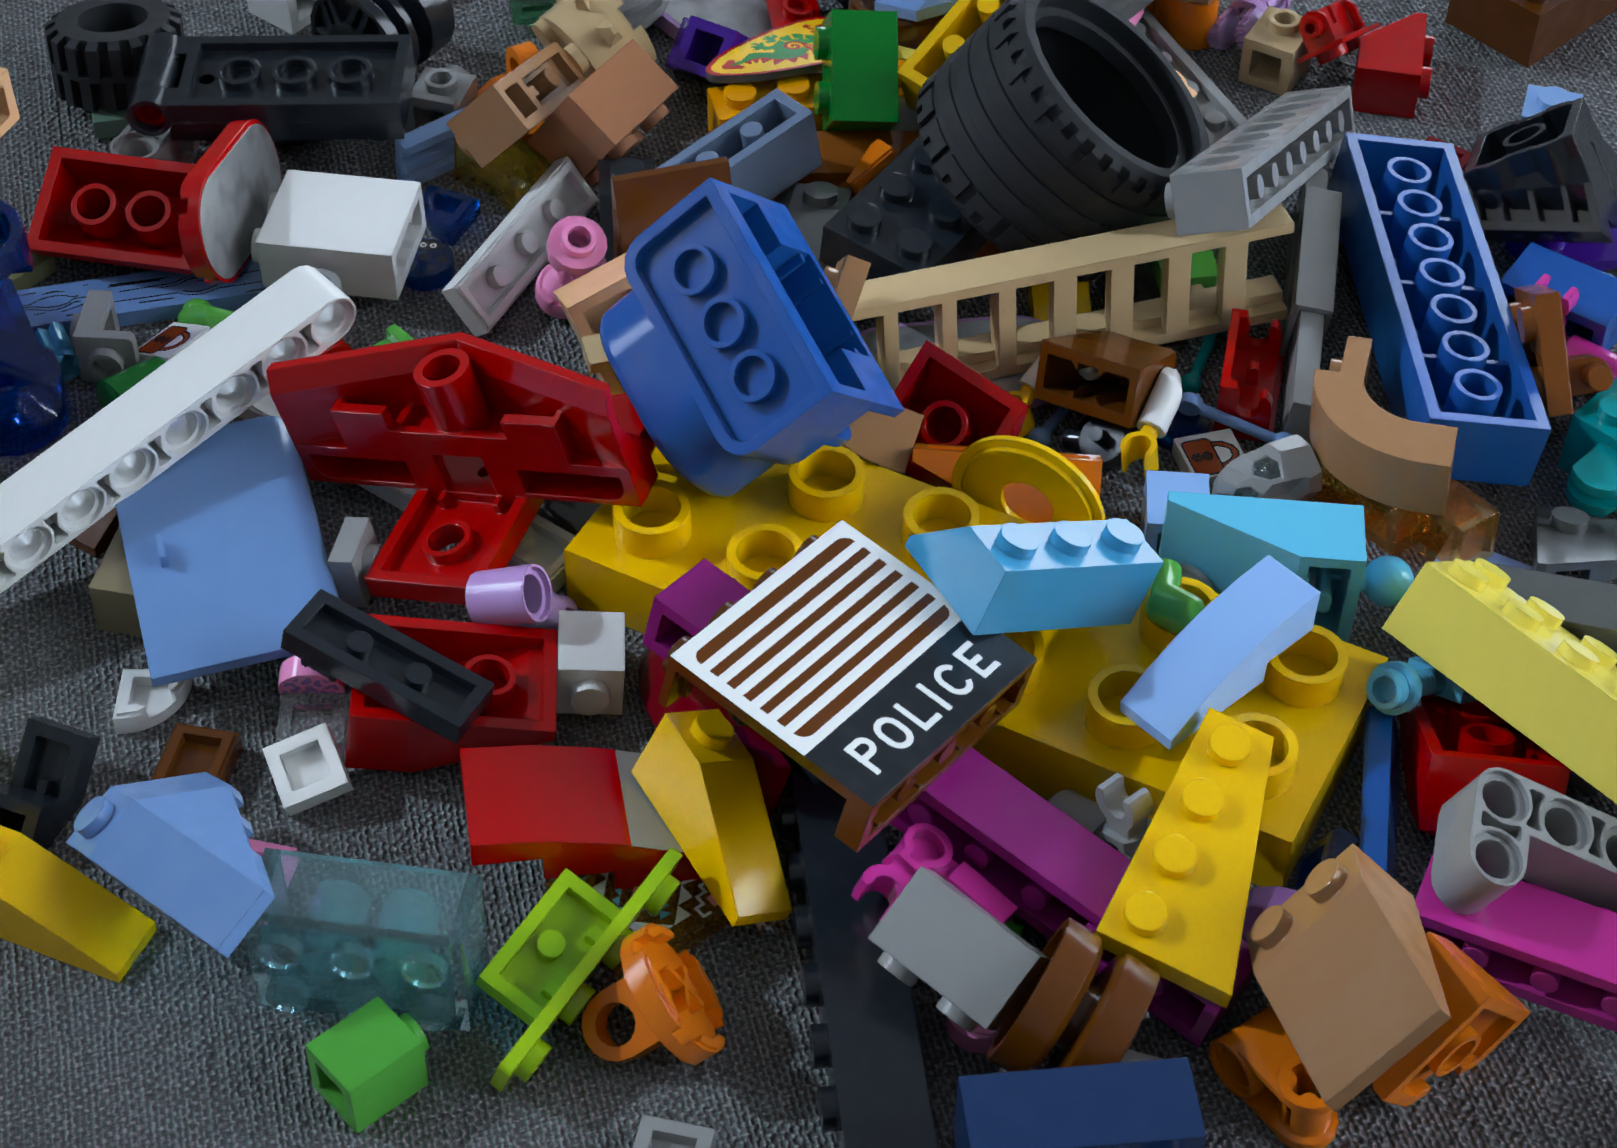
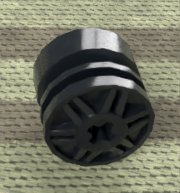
M316 0L310 15L313 35L411 34L415 67L449 43L455 29L454 10L450 0Z

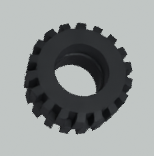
M84 0L55 13L45 25V37L57 96L60 100L67 101L68 105L84 108V110L98 111L99 109H104L106 112L127 110L148 38L161 32L172 33L178 37L184 36L182 15L179 9H175V5L161 0Z

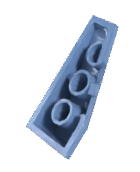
M207 772L110 786L103 796L93 798L82 808L74 822L73 828L75 831L65 842L129 892L226 958L231 955L275 898L263 859L251 849L248 840L254 832L251 823L240 815L239 808L244 805L241 793L230 784Z

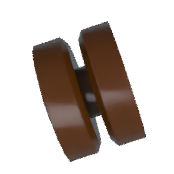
M1068 917L1041 952L1049 958V961L996 1031L987 1052V1060L1007 1072L1036 1070L1054 1045L1056 1047L1046 1069L1120 1063L1130 1047L1156 992L1160 979L1159 970L1127 951L1110 960L1093 984H1090L1103 955L1102 938L1099 934Z

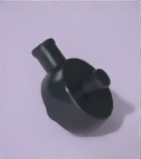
M1092 417L1081 431L1070 429L1064 431L1062 445L1068 450L1080 449L1081 454L1101 455L1103 461L1102 470H1115L1122 467L1121 440L1125 435L1135 431L1133 428L1129 429Z

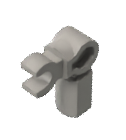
M1119 773L1114 774L1097 786L1095 792L1097 803L1071 789H1064L1048 800L1049 803L1062 810L1070 818L1114 849L1120 851L1130 860L1135 855L1152 821L1147 817L1152 814L1154 809L1151 794L1144 787L1128 797L1124 788L1123 776Z

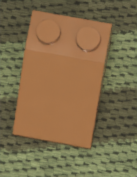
M1353 843L1335 859L1329 858L1319 863L1308 875L1305 884L1283 904L1273 905L1262 912L1254 922L1251 931L1246 935L1254 975L1324 1103L1334 1112H1337L1451 1018L1414 896Z

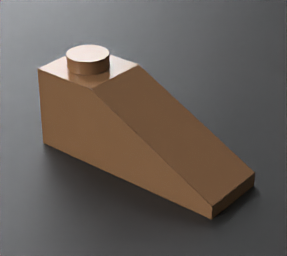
M554 41L490 86L446 124L455 134V139L460 149L469 157L474 158L480 167L483 168L549 117L560 103L586 79L558 43Z

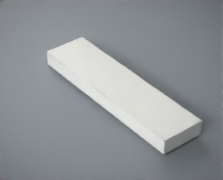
M568 156L558 159L551 164L441 291L474 336L478 337L489 333L548 262L547 240L552 227L560 219L568 216L586 217L599 201Z

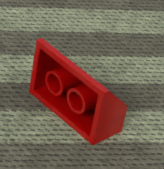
M53 146L24 249L29 254L193 275L194 273L190 270L182 251L178 221L179 214L188 213V199H180L181 196L179 195L185 177L195 164Z

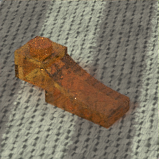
M1313 449L1322 469V490L1313 498L1322 503L1364 506L1365 536L1391 556H1396L1410 547H1413L1432 562L1436 558L1439 561H1454L1455 558L1463 561H1468L1469 559L1476 560L1477 558L1485 560L1493 555L1500 511L1455 479L1450 481L1444 516L1404 510L1367 498L1344 485L1323 466Z

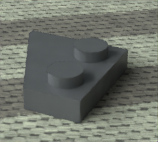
M1536 506L1531 527L1532 570L1552 574L1562 571L1584 570L1582 578L1586 580L1610 582L1617 579V519L1591 516L1581 509L1570 506H1558L1554 509Z

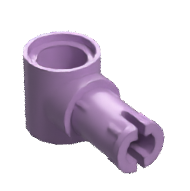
M538 564L476 571L470 575L466 584V608L473 623L558 630L559 610L577 611V606L573 599L552 592L549 576L544 568Z

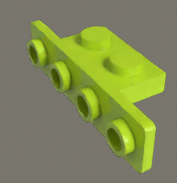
M671 846L622 909L618 908L565 868L478 976L475 985L529 1025L525 1033L499 1064L489 1084L502 1092L514 1075L525 1083L530 1079L553 1048L543 1040L558 1019H561L568 1026L572 1025L596 993V990L587 984L589 979L602 963L612 971L621 962L620 949L622 939L634 933L629 929L644 909L655 917L679 887L681 882L671 874L683 856L680 852Z

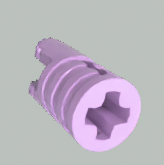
M1234 0L1208 31L1207 43L1214 50H1226L1230 45L1237 42V47L1243 49L1244 37L1269 6L1289 9L1291 0Z

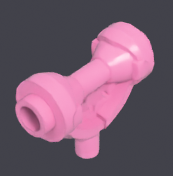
M568 216L560 219L550 231L547 240V253L550 264L546 265L538 275L535 284V299L539 307L552 317L567 319L553 291L607 263L605 259L607 237L603 229L595 221L584 216Z

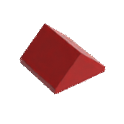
M928 340L925 341L894 391L903 408L924 415L915 444L968 447L975 441L989 436L1009 435L1018 437L1030 407ZM912 450L905 470L906 474L934 487L952 488V484L913 462Z

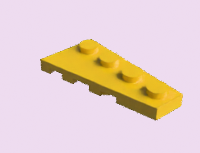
M1209 707L1095 933L1099 934L1102 938V949L1117 956L1127 951L1159 970L1160 977L1227 1008L1233 992L1274 737Z

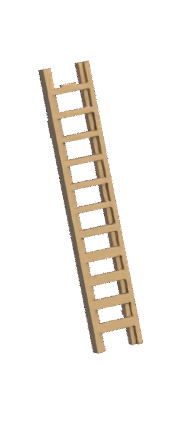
M1280 203L1248 230L1177 236L1176 221L1171 219L865 280L852 321L876 317L878 355L873 357L892 390L895 391L922 347L899 350L898 312L933 305L934 344L989 380L1027 372L1039 357L1042 339L1096 331H1112L1148 343L1161 345L1229 331L1232 308L1249 310L1250 326L1271 322L1273 319H1287L1288 308L1283 302V290L1273 275L1246 280L1248 244L1251 241L1294 233L1295 223L1282 203ZM1218 248L1216 286L1204 288L1201 284L1190 286L1192 253ZM1162 260L1161 297L1133 303L1135 265ZM1106 271L1105 309L1077 314V276ZM1049 282V320L1016 327V289ZM990 294V332L957 339V301ZM600 333L581 337L583 357L589 375L613 370L604 352Z

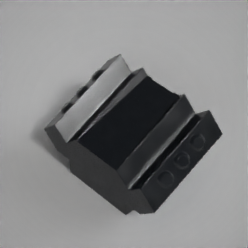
M1584 97L1556 104L1538 114L1504 123L1477 136L1464 174L1473 192L1471 198L1486 240L1613 243L1610 228H1617L1615 220L1617 206V153L1602 138Z

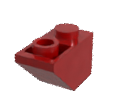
M1414 13L1361 36L1351 89L1353 111L1413 119L1417 98H1428L1432 77V67L1430 65L1435 36L1426 35L1427 14Z

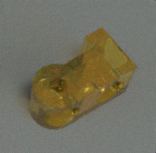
M454 138V179L469 189L478 185L490 195H495L502 206L509 212L512 211L551 166L550 162L522 139H519L489 164L481 168L474 158L469 157L460 149Z

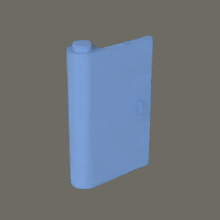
M263 416L228 423L140 490L115 505L153 687L286 657L288 659L294 655L281 648L282 634L286 626L320 589L339 598L327 563L328 555L304 463L280 417Z

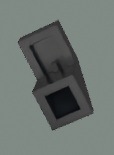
M44 717L28 718L11 783L0 784V825L24 834L47 850L84 800L101 737Z

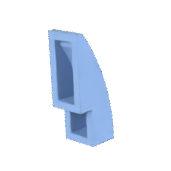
M1267 555L1210 602L1172 640L1121 700L1119 711L1167 749H1173L1199 729L1209 707L1222 712L1264 681L1267 663L1313 629L1320 591L1273 557Z

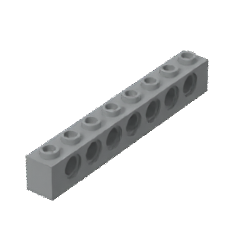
M1350 85L1286 92L1170 174V182L1165 186L1164 200L1168 217L1176 221L1177 236L1248 230L1336 157L1344 133H1356Z

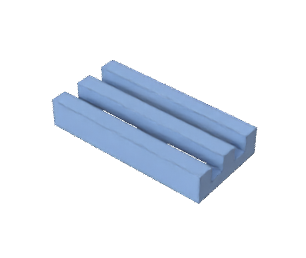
M465 107L405 133L404 139H395L396 180L415 181L423 184L475 160L460 149L456 142L455 134L446 124Z

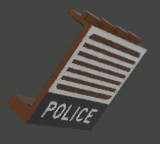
M841 520L820 538L817 535L808 537L798 548L793 559L782 568L777 570L771 567L766 570L756 581L751 592L736 604L732 601L724 603L715 612L708 626L692 639L689 636H683L674 643L667 653V658L662 663V670L665 671V676L658 703L667 708L680 696L685 699L690 695L695 685L847 799L834 836L857 853L1020 703L1037 658L1002 633L973 636L935 585L848 523Z

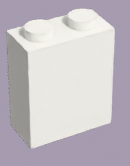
M288 169L278 192L273 191L269 197L267 217L262 228L254 230L251 240L252 260L259 263L263 286L269 287L289 271L299 266L308 265L314 268L328 269L336 273L342 283V292L346 295L398 300L427 227L421 182Z

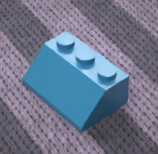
M1120 518L967 526L910 535L905 544L907 550L973 636L1130 624L1164 563L1145 541L1142 531L1136 525L1129 522L1128 519Z

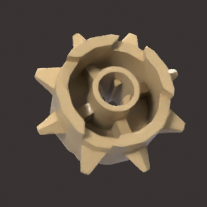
M556 0L557 4L554 3L552 8L531 25L532 31L545 47L556 41L585 79L632 38L654 61L657 59L654 46L642 25H639L634 30L627 18L618 10L624 4L622 0Z

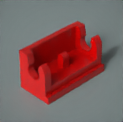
M1232 308L1216 409L1274 433L1284 356L1279 355L1283 332L1282 326L1277 319H1273L1269 325V336L1263 339L1253 338L1248 334L1250 330L1249 310ZM1214 421L1213 431L1230 428ZM1230 428L1235 438L1264 442Z

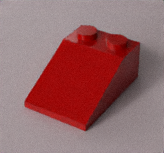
M368 614L495 683L491 702L457 744L357 689L350 687L345 768L413 773L460 762L459 748L538 745L555 741L558 630Z
M1437 695L1421 696L1416 707L1410 712L1399 715L1406 798L1418 830H1424L1429 835L1436 837L1438 815L1442 805L1488 768L1499 767L1507 769L1563 795L1566 794L1570 769L1478 700L1458 704Z

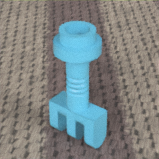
M1420 656L1409 658L1408 664L1396 660L1379 664L1372 670L1366 685V692L1370 702L1377 710L1387 715H1400L1410 712L1417 706L1421 696L1437 695L1458 704L1477 701L1476 698Z

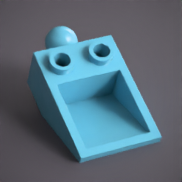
M1168 491L1158 555L1160 558L1172 559L1178 563H1185L1198 568L1212 582L1214 591L1221 594L1241 575L1267 555H1270L1320 591L1314 625L1328 629L1342 641L1349 643L1360 592H1364L1367 598L1377 605L1384 607L1396 606L1414 581L1413 572L1409 565L1396 556H1380L1367 564L1364 506Z

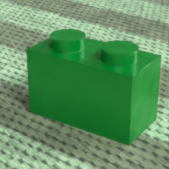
M831 9L823 20L822 26H816L814 31V59L822 60V81H817L814 88L815 115H823V131H891L899 122L897 72L898 11Z

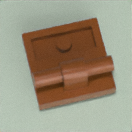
M1539 284L1514 287L1516 302L1508 303L1546 415L1552 417L1574 414L1572 396L1605 391L1612 386L1614 375L1608 363L1592 354L1567 356L1560 291Z

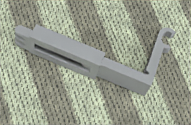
M1323 168L1301 185L1298 199L1292 212V220L1295 224L1294 233L1289 235L1283 302L1288 308L1287 319L1281 320L1283 332L1279 355L1286 356L1280 432H1289L1291 435L1298 434L1311 447L1309 418L1314 370L1320 369L1322 342L1334 311L1342 192L1327 190L1328 173Z

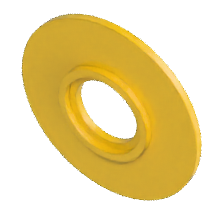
M1009 435L982 438L969 445L962 452L953 468V489L966 493L979 504L1024 520L1007 506L1003 495L1004 487L1011 483L1028 484L1038 489L1047 497L1053 509V517L1048 522L1062 520H1106L1102 502L1087 477L1067 458L1053 449L1030 439Z

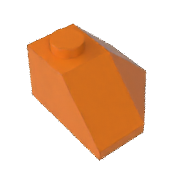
M1430 931L1426 933V938L1451 1018L1373 1082V1090L1384 1102L1403 1107L1411 1105L1429 1093L1431 1086L1424 1079L1433 1074L1441 1077L1453 1070L1459 1076L1476 1066L1531 1014L1522 1002L1452 941Z

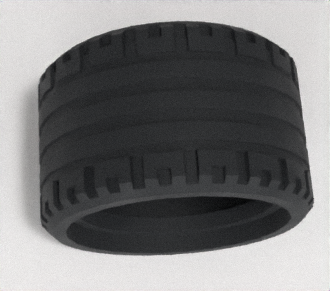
M1006 0L924 82L918 94L917 121L919 135L925 156L933 173L958 210L988 241L1003 253L1166 221L1169 217L1165 208L1164 192L1166 184L1170 182L1169 175L1210 147L1206 125L1200 110L1179 74L1158 48L1136 26L1101 0ZM1106 271L1077 276V282L1096 280L1104 276Z

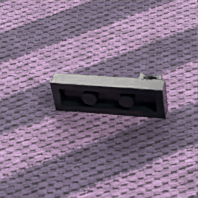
M322 589L314 595L283 630L281 648L301 658V665L304 667L308 666L329 678L331 682H336L338 679L455 744L458 743L491 702L495 683Z

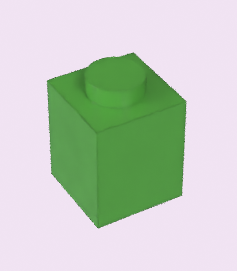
M379 996L305 1045L313 1087L356 1134L429 1084L424 1053L429 1049V1044L423 1030L409 1014L403 1013L397 1016Z

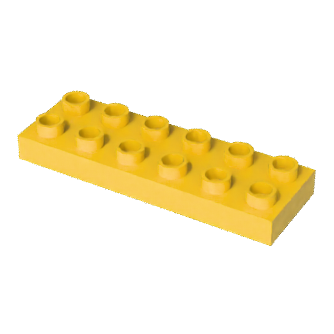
M823 445L796 464L782 465L776 463L738 493L729 497L713 496L692 485L673 468L656 447L651 457L657 470L658 478L643 506L601 504L564 549L567 596L575 601L577 607L586 611L625 612V627L645 634L654 597L704 558L751 591L756 581L766 570L771 567L779 570L792 560L798 548L808 537L817 535L820 538L843 520L933 584L905 547L910 535L967 526L1003 525L1006 523L1025 524L1030 522L979 504L960 490L948 487H934L862 460L856 453L842 446L832 447ZM1188 577L1181 578V588L1201 598L1204 606H1207L1220 595L1199 580ZM1147 594L1130 624L1002 633L1035 656L1037 660L1020 703L972 748L998 767L1007 771L1039 796L1048 800L1064 789H1071L1097 803L1095 795L1097 786L1114 774L1119 773L1123 776L1124 788L1128 797L1142 787L1149 790L1153 799L1154 809L1147 818L1152 820L1197 731L1169 750L1120 712L1119 709L1121 700L1177 635L1158 627L1148 618L1146 612ZM1313 625V629L1270 660L1266 666L1264 681L1221 712L1274 737L1251 876V883L1261 887H1285L1365 732L1366 711H1369V706H1374L1368 699L1366 692L1369 676L1373 669L1379 664L1388 662L1389 659L1342 641L1336 634L1318 625Z

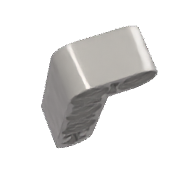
M1499 767L1486 769L1442 805L1438 815L1431 881L1436 896L1447 908L1455 913L1463 915L1478 913L1522 879L1535 885L1543 886L1550 891L1597 907H1605L1617 913V818L1510 770Z

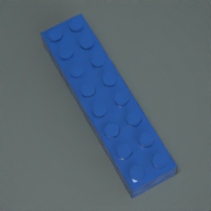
M1345 132L1327 188L1328 190L1342 192L1340 234L1369 337L1373 339L1372 347L1391 414L1411 421L1458 427L1451 479L1483 482L1489 485L1528 486L1552 429L1453 143Z

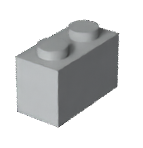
M920 866L868 937L869 940L884 950L877 960L881 966L910 987H913L919 978L942 995L936 1007L949 1019L972 1033L977 1024H980L986 1030H998L1049 961L1047 956L936 872Z

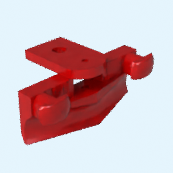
M464 332L274 362L266 370L272 400L304 463L311 481L417 489L364 576L372 596L466 605L465 590L470 575L476 571L507 567L545 499L642 507L658 478V473L651 457L656 449V445L650 438L626 393L611 395L609 383ZM459 543L457 546L450 550L441 551L444 547L450 544Z

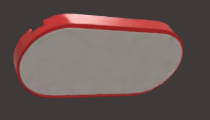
M257 119L230 122L187 174L180 189V199H188V213L179 214L178 221L182 251L190 270L197 278L205 277L204 281L206 282L204 283L210 285L232 283L251 260V240L254 230L262 228L267 217L269 197L273 191L278 192L282 183L280 163L274 141L266 126Z

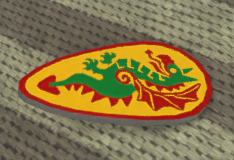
M826 17L797 20L766 31L725 50L705 68L706 79L715 83H746L809 75L822 71V60L814 59L813 38L815 27L822 26V22Z

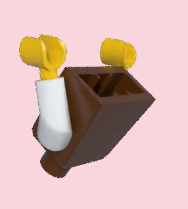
M1096 331L1042 339L1039 357L1018 383L1021 389L1008 392L1029 406L1034 400H1043L1129 429L1137 426L1140 431L1131 432L1121 440L1123 473H1126L1133 461L1143 459L1145 478L1146 470L1158 471L1159 469L1156 439L1165 437L1180 406L1182 382L1179 372L1175 369L1177 356L1172 349L1112 331ZM1031 407L1028 409L1018 437L1028 435L1030 430L1035 427Z

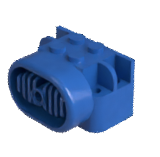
M709 177L639 234L629 245L625 255L624 270L633 290L610 307L602 316L600 322L602 346L612 369L656 447L673 468L698 489L717 497L732 496L776 463L782 465L796 464L823 445L832 447L842 446L851 438L852 434L849 425L868 411L894 418L904 411V408L785 205Z

